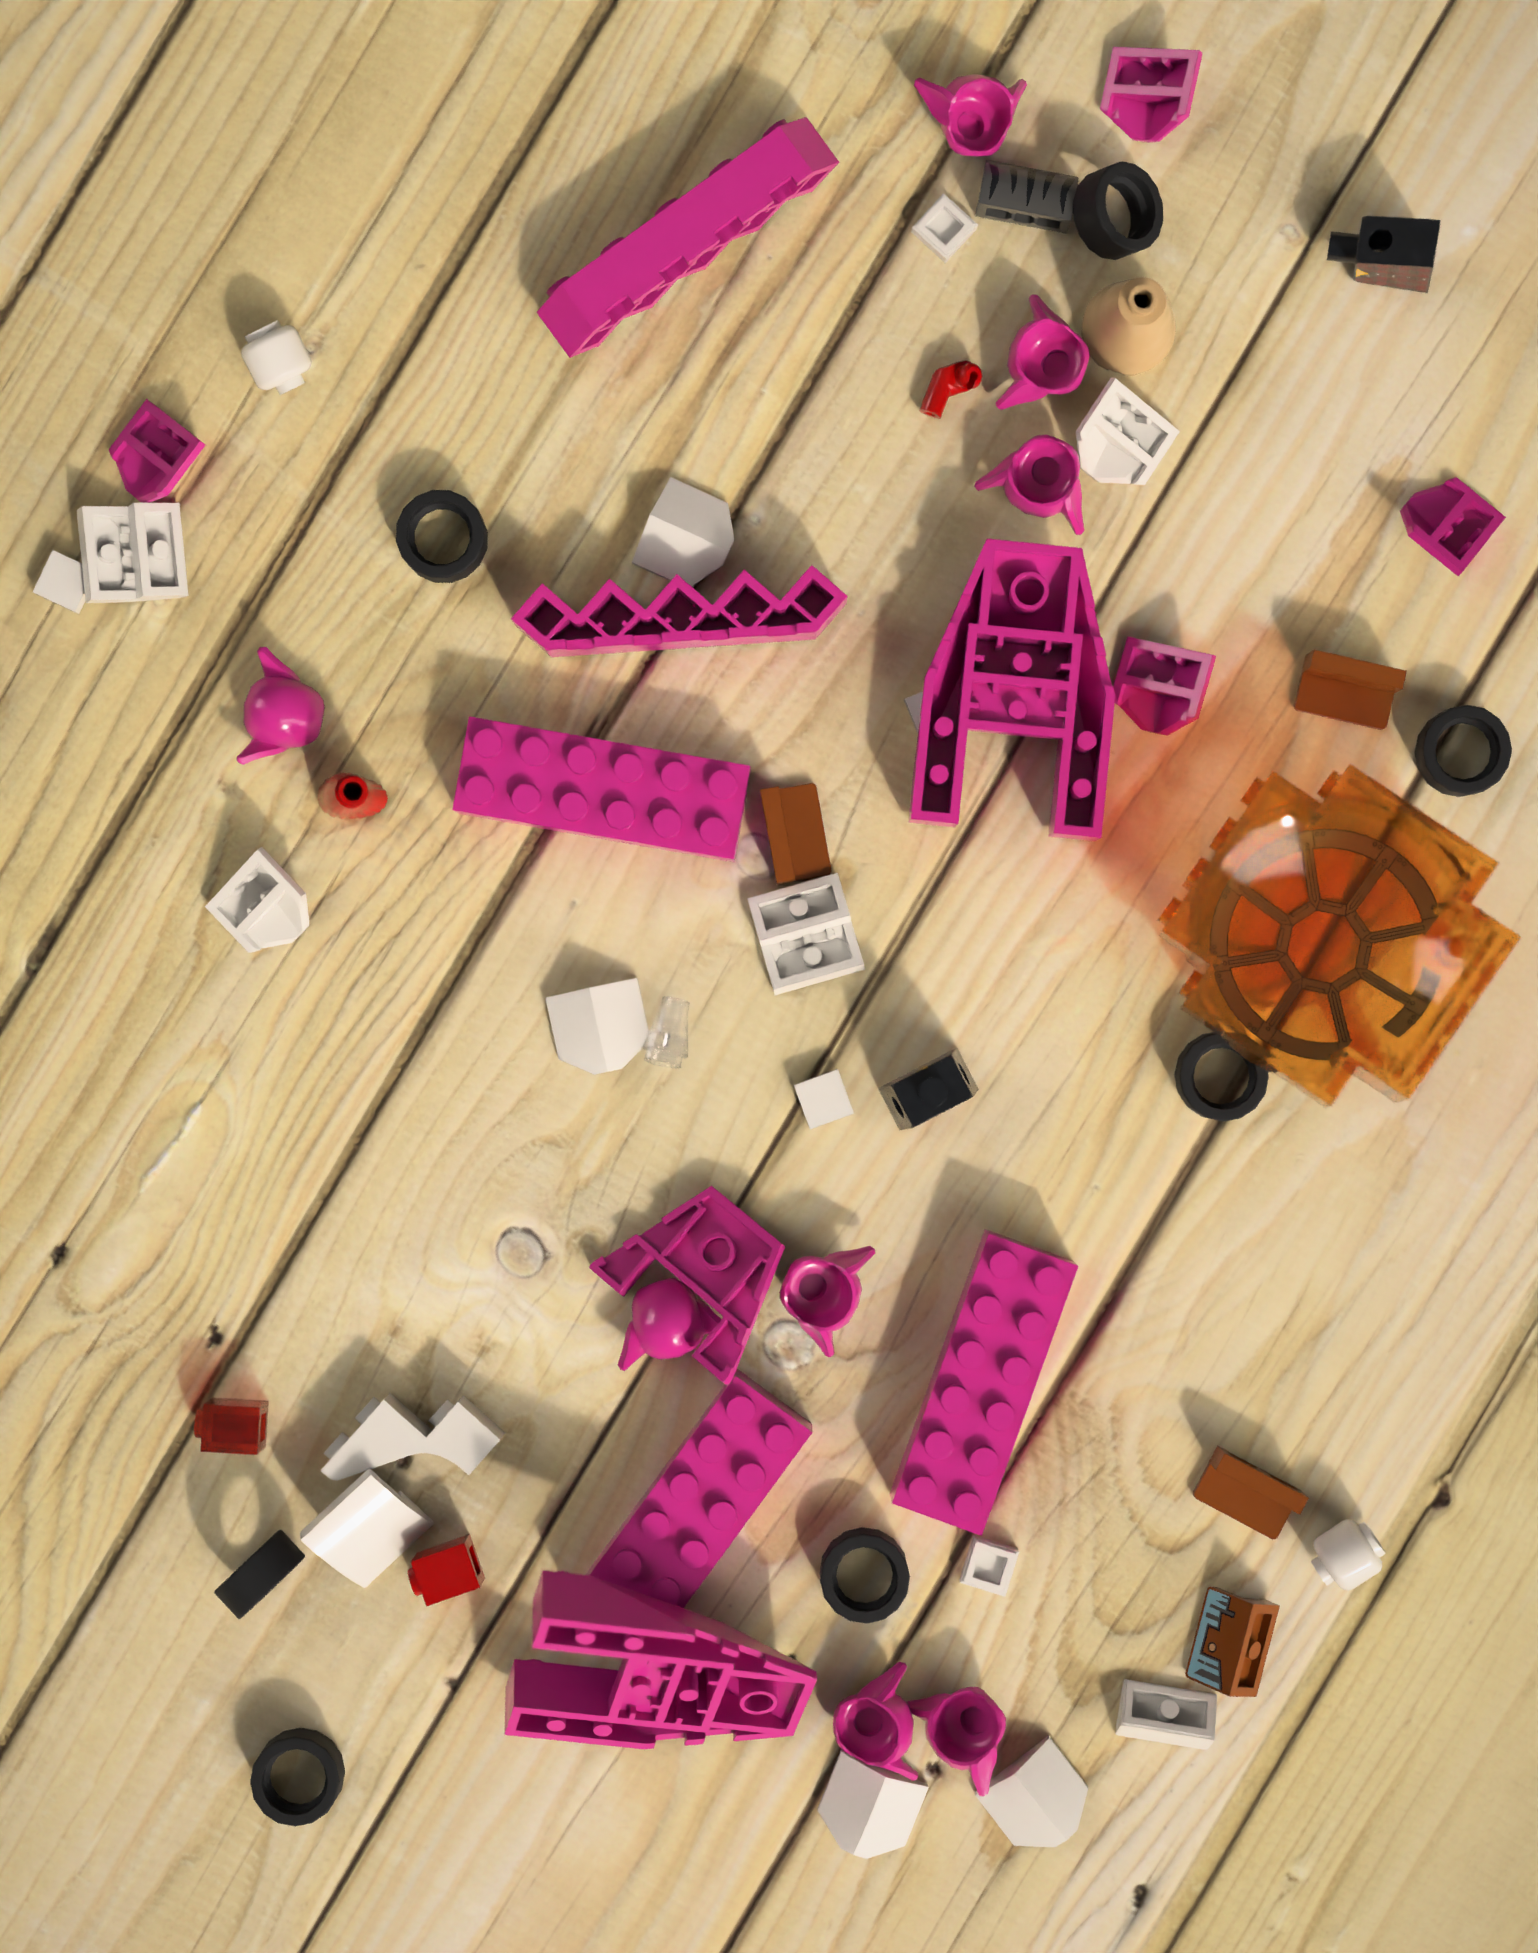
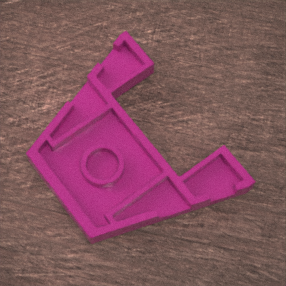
M710 1186L662 1217V1221L641 1235L636 1234L622 1243L623 1246L607 1257L601 1256L592 1262L589 1268L624 1297L652 1262L657 1260L719 1312L723 1318L692 1354V1357L728 1386L733 1379L785 1246L718 1190Z

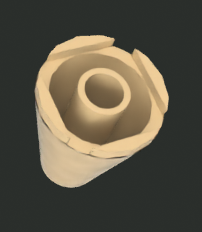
M1138 277L1108 285L1091 299L1083 316L1081 335L1089 348L1091 358L1098 366L1107 371L1109 369L1123 375L1134 376L1150 371L1166 357L1175 338L1176 323L1173 310L1160 284L1150 278Z

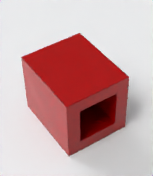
M470 1534L417 1552L411 1560L412 1568L408 1569L411 1588L416 1596H423L426 1607L478 1589L485 1579Z

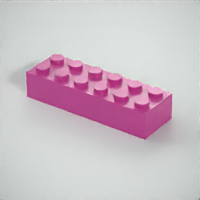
M469 716L452 810L462 815L735 862L751 768L749 765Z
M984 1229L891 1488L890 1497L892 1504L982 1536L1079 1267L1074 1261Z
M736 1369L732 1381L728 1386L726 1384L723 1386L585 1575H590L684 1608L813 1433L812 1423L743 1372Z

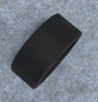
M1121 161L1086 175L1079 183L1073 199V219L1080 238L1089 250L1101 258L1117 260L1149 248L1159 237L1163 224V202L1158 187L1146 171L1136 164ZM1108 185L1118 190L1127 203L1131 223L1127 238L1116 230L1109 219L1106 210Z
M430 490L416 496L403 508L396 524V543L403 560L418 576L434 583H453L468 577L481 565L487 551L488 531L480 512L466 497L451 490ZM437 509L450 510L459 514L466 521L470 531L469 544L465 553L456 561L448 564H435L426 560L418 552L415 544V530L419 521L427 513Z
M1471 705L1449 708L1427 721L1418 735L1415 747L1417 768L1426 783L1442 794L1456 797L1484 792L1498 783L1509 767L1512 753L1509 732L1501 720L1485 708ZM1461 723L1473 725L1481 730L1489 741L1491 751L1489 762L1484 770L1475 777L1467 779L1455 778L1444 772L1437 762L1435 752L1437 740L1443 731L1452 725Z
M1225 1031L1202 1034L1189 1042L1178 1057L1174 1074L1177 1092L1188 1108L1201 1117L1223 1122L1240 1119L1256 1109L1266 1094L1269 1080L1266 1059L1258 1047L1242 1035ZM1218 1048L1230 1049L1239 1054L1247 1064L1249 1072L1248 1085L1243 1094L1233 1102L1225 1104L1212 1103L1202 1097L1195 1087L1193 1076L1195 1066L1201 1056L1210 1050Z
M861 1527L845 1531L831 1541L822 1556L820 1583L824 1598L834 1612L849 1621L868 1624L884 1620L899 1609L908 1593L910 1574L905 1553L894 1538L880 1530ZM862 1547L875 1549L882 1553L889 1561L893 1573L891 1585L886 1594L878 1600L868 1603L856 1602L845 1596L839 1588L836 1577L838 1565L842 1558L850 1551Z
M278 1530L224 1581L214 1593L238 1619H241L305 1558V1554L282 1530Z
M296 1728L281 1732L267 1743L253 1764L250 1784L254 1801L263 1814L279 1824L296 1827L315 1822L328 1813L342 1790L345 1776L342 1754L330 1738L317 1730ZM295 1749L308 1751L317 1757L324 1766L326 1775L324 1788L320 1795L311 1802L303 1804L288 1802L279 1796L272 1786L270 1778L272 1765L277 1757L286 1751Z

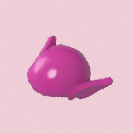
M978 74L959 76L946 88L920 77L915 79L914 87L924 99L931 114L941 124L942 132L949 147L955 153L962 156L975 157L990 156L999 150L1012 124L1017 104L1027 86L1024 79H1019L1013 86L1007 89L996 78Z
M1032 294L1029 297L1033 321L1026 323L1018 330L1009 347L1007 367L1014 382L996 401V407L1000 410L1036 401L1047 394L1061 395L1070 393L1081 384L1090 357L1087 344L1036 294Z
M1037 435L1025 442L1018 451L1011 453L992 471L975 482L974 487L978 491L1003 486L1009 502L1025 514L1047 518L1061 512L1076 535H1081L1085 530L1082 517V491L1079 480L1080 460L1077 451L1061 439L1050 435Z
M259 647L257 650L264 678L256 681L250 687L244 702L243 723L252 740L236 758L237 762L243 765L262 757L282 753L289 748L302 747L312 743L319 736L323 722L325 705L320 694L312 687L303 684L299 677L277 659L267 647Z
M871 1246L838 1251L828 1254L826 1257L803 1256L794 1260L784 1277L779 1292V1298L789 1314L797 1319L801 1328L815 1341L827 1357H832L835 1353L833 1331L839 1330L849 1323L858 1308L862 1286L857 1272L875 1254V1249Z
M668 1278L643 1286L636 1292L633 1298L632 1321L626 1330L623 1349L617 1365L620 1370L625 1371L645 1353L659 1360L681 1357L696 1349L704 1335L710 1334L721 1321V1318L706 1303L696 1298L691 1289L677 1278Z
M898 1662L884 1674L869 1682L859 1693L846 1697L836 1706L833 1714V1732L837 1744L845 1753L863 1761L864 1764L891 1770L913 1781L918 1778V1772L901 1758L912 1744L914 1719L908 1702L895 1693L907 1669L906 1663Z
M966 1687L952 1694H936L923 1699L906 1701L909 1704L911 1713L926 1721V1738L935 1754L952 1768L969 1770L978 1795L982 1797L987 1795L997 1759L996 1748L1006 1729V1717L995 1701L979 1687Z

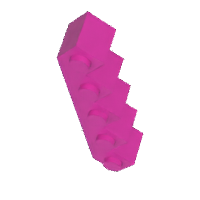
M807 117L789 123L785 119L776 122L763 134L762 139L733 160L729 158L718 164L709 173L707 179L679 199L673 198L664 203L655 212L653 218L625 238L619 237L613 240L601 251L599 257L571 277L566 276L555 282L547 290L546 294L549 298L537 311V314L569 358L600 346L624 318L652 308L678 279L706 269L732 240L760 230L786 201L812 192L839 164V161Z
M813 565L807 569L781 600L775 597L744 569L713 605L676 574L645 610L609 578L579 614L542 583L514 614L511 620L519 630L550 657L816 640L847 604L848 596Z

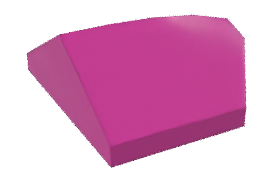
M1113 47L1100 110L1132 140L1147 143L1161 141L1189 117L1203 53L1200 50Z
M146 399L111 445L109 453L112 459L116 461L126 491L141 503H150L169 495L206 444Z
M1457 477L1447 480L1444 484L1414 493L1400 510L1408 536L1458 577L1506 518Z
M1128 636L1113 685L1115 703L1121 707L1141 730L1168 736L1199 718L1216 656Z

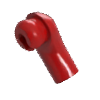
M965 360L937 369L933 373L919 411L932 418L941 419L949 397L979 386L983 377L980 367Z

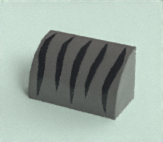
M986 160L975 216L1067 234L1073 216V199L1078 186V177Z

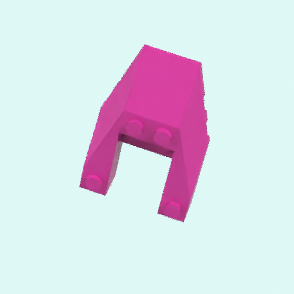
M986 539L924 678L908 823L956 827L958 825L968 731L1058 739L1048 837L1097 841L1102 837L1115 691L1114 686L1111 684L1105 657L1106 651L1098 627L1094 609L1095 603L1082 548Z
M542 1570L533 1598L532 1648L623 1659L619 1670L548 1663L538 1659H514L505 1687L504 1735L635 1749H654L656 1740L684 1738L685 1746L699 1745L704 1743L705 1736L732 1733L733 1741L793 1736L817 1681V1671L713 1618L590 1575L573 1574L567 1571Z

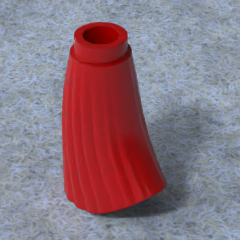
M342 772L334 774L323 782L318 791V803L323 812L328 813L331 817H339L340 819H362L366 816H373L375 813H380L388 801L386 790L381 785L352 773ZM345 785L347 791L358 793L357 799L351 801L344 796L343 789Z

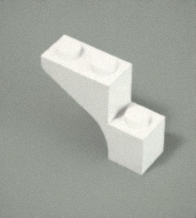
M390 1393L381 1403L373 1397L355 1417L361 1423L360 1427L350 1438L343 1432L323 1453L330 1460L320 1471L332 1480H341L364 1472L368 1468L373 1469L413 1454L428 1453L448 1459L470 1475L501 1440L505 1432L464 1395L455 1405L448 1399L428 1420L435 1426L431 1430Z

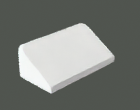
M1124 1679L1115 1734L1207 1750L1215 1741L1217 1694Z

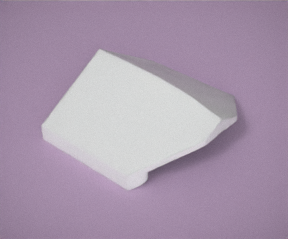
M1111 377L1076 430L1080 468L1099 483L1145 485L1180 431L1120 381Z
M670 477L649 515L632 564L670 581L678 574L693 588L698 582L723 566L733 545L734 534L728 503Z
M263 847L255 851L205 906L248 953L256 952L263 948L292 943L310 925L306 893Z
M638 978L546 997L558 1059L595 1075L622 1069L651 1040Z
M1048 1735L991 1779L987 1795L982 1797L978 1795L977 1791L974 1793L1014 1846L1055 1848L1068 1840L1078 1830L1088 1786Z
M841 1749L819 1803L818 1812L841 1849L852 1855L868 1859L906 1845L929 1786L918 1780L912 1781L891 1770L864 1764L863 1761L850 1756Z

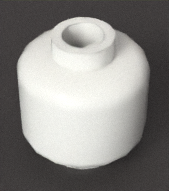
M277 320L245 336L248 344L242 348L241 356L259 389L269 390L276 387L279 394L282 395L305 383L301 374L309 370L312 360L297 330L293 326H281Z
M1346 1519L1315 1539L1314 1549L1318 1557L1313 1559L1311 1563L1327 1586L1335 1581L1340 1588L1349 1591L1381 1571L1382 1561L1380 1557L1386 1553L1365 1521L1358 1525L1355 1521Z

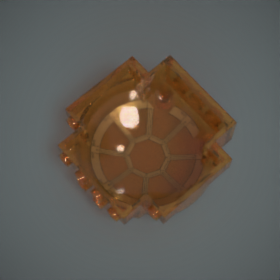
M1351 764L1348 765L1342 774L1334 770L1331 772L1317 792V795L1324 799L1321 803L1274 771H1272L1266 782L1257 777L1241 799V802L1248 806L1237 822L1229 817L1209 847L1216 851V854L1210 862L1201 857L1183 883L1182 887L1189 891L1184 900L1180 901L1173 897L1158 919L1159 922L1165 925L1159 937L1186 955V961L1196 968L1179 991V994L1186 998L1180 1009L1221 1036L1232 1049L1246 1060L1267 1072L1281 1077L1325 1108L1330 1107L1352 1075L1394 1103L1409 1100L1521 938V936L1472 904L1499 862Z

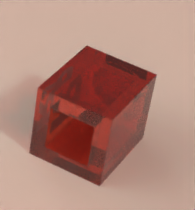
M213 1397L205 1402L203 1410H197L194 1422L195 1438H201L200 1452L258 1455L266 1448L269 1401Z

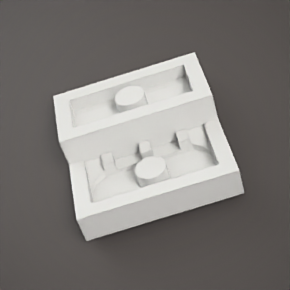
M134 502L129 506H82L77 509L86 603L151 601L188 596L179 503Z
M838 873L747 898L775 995L865 970Z
M368 1468L300 1532V1539L329 1565L365 1588L433 1525V1520L401 1490L396 1493L371 1468Z

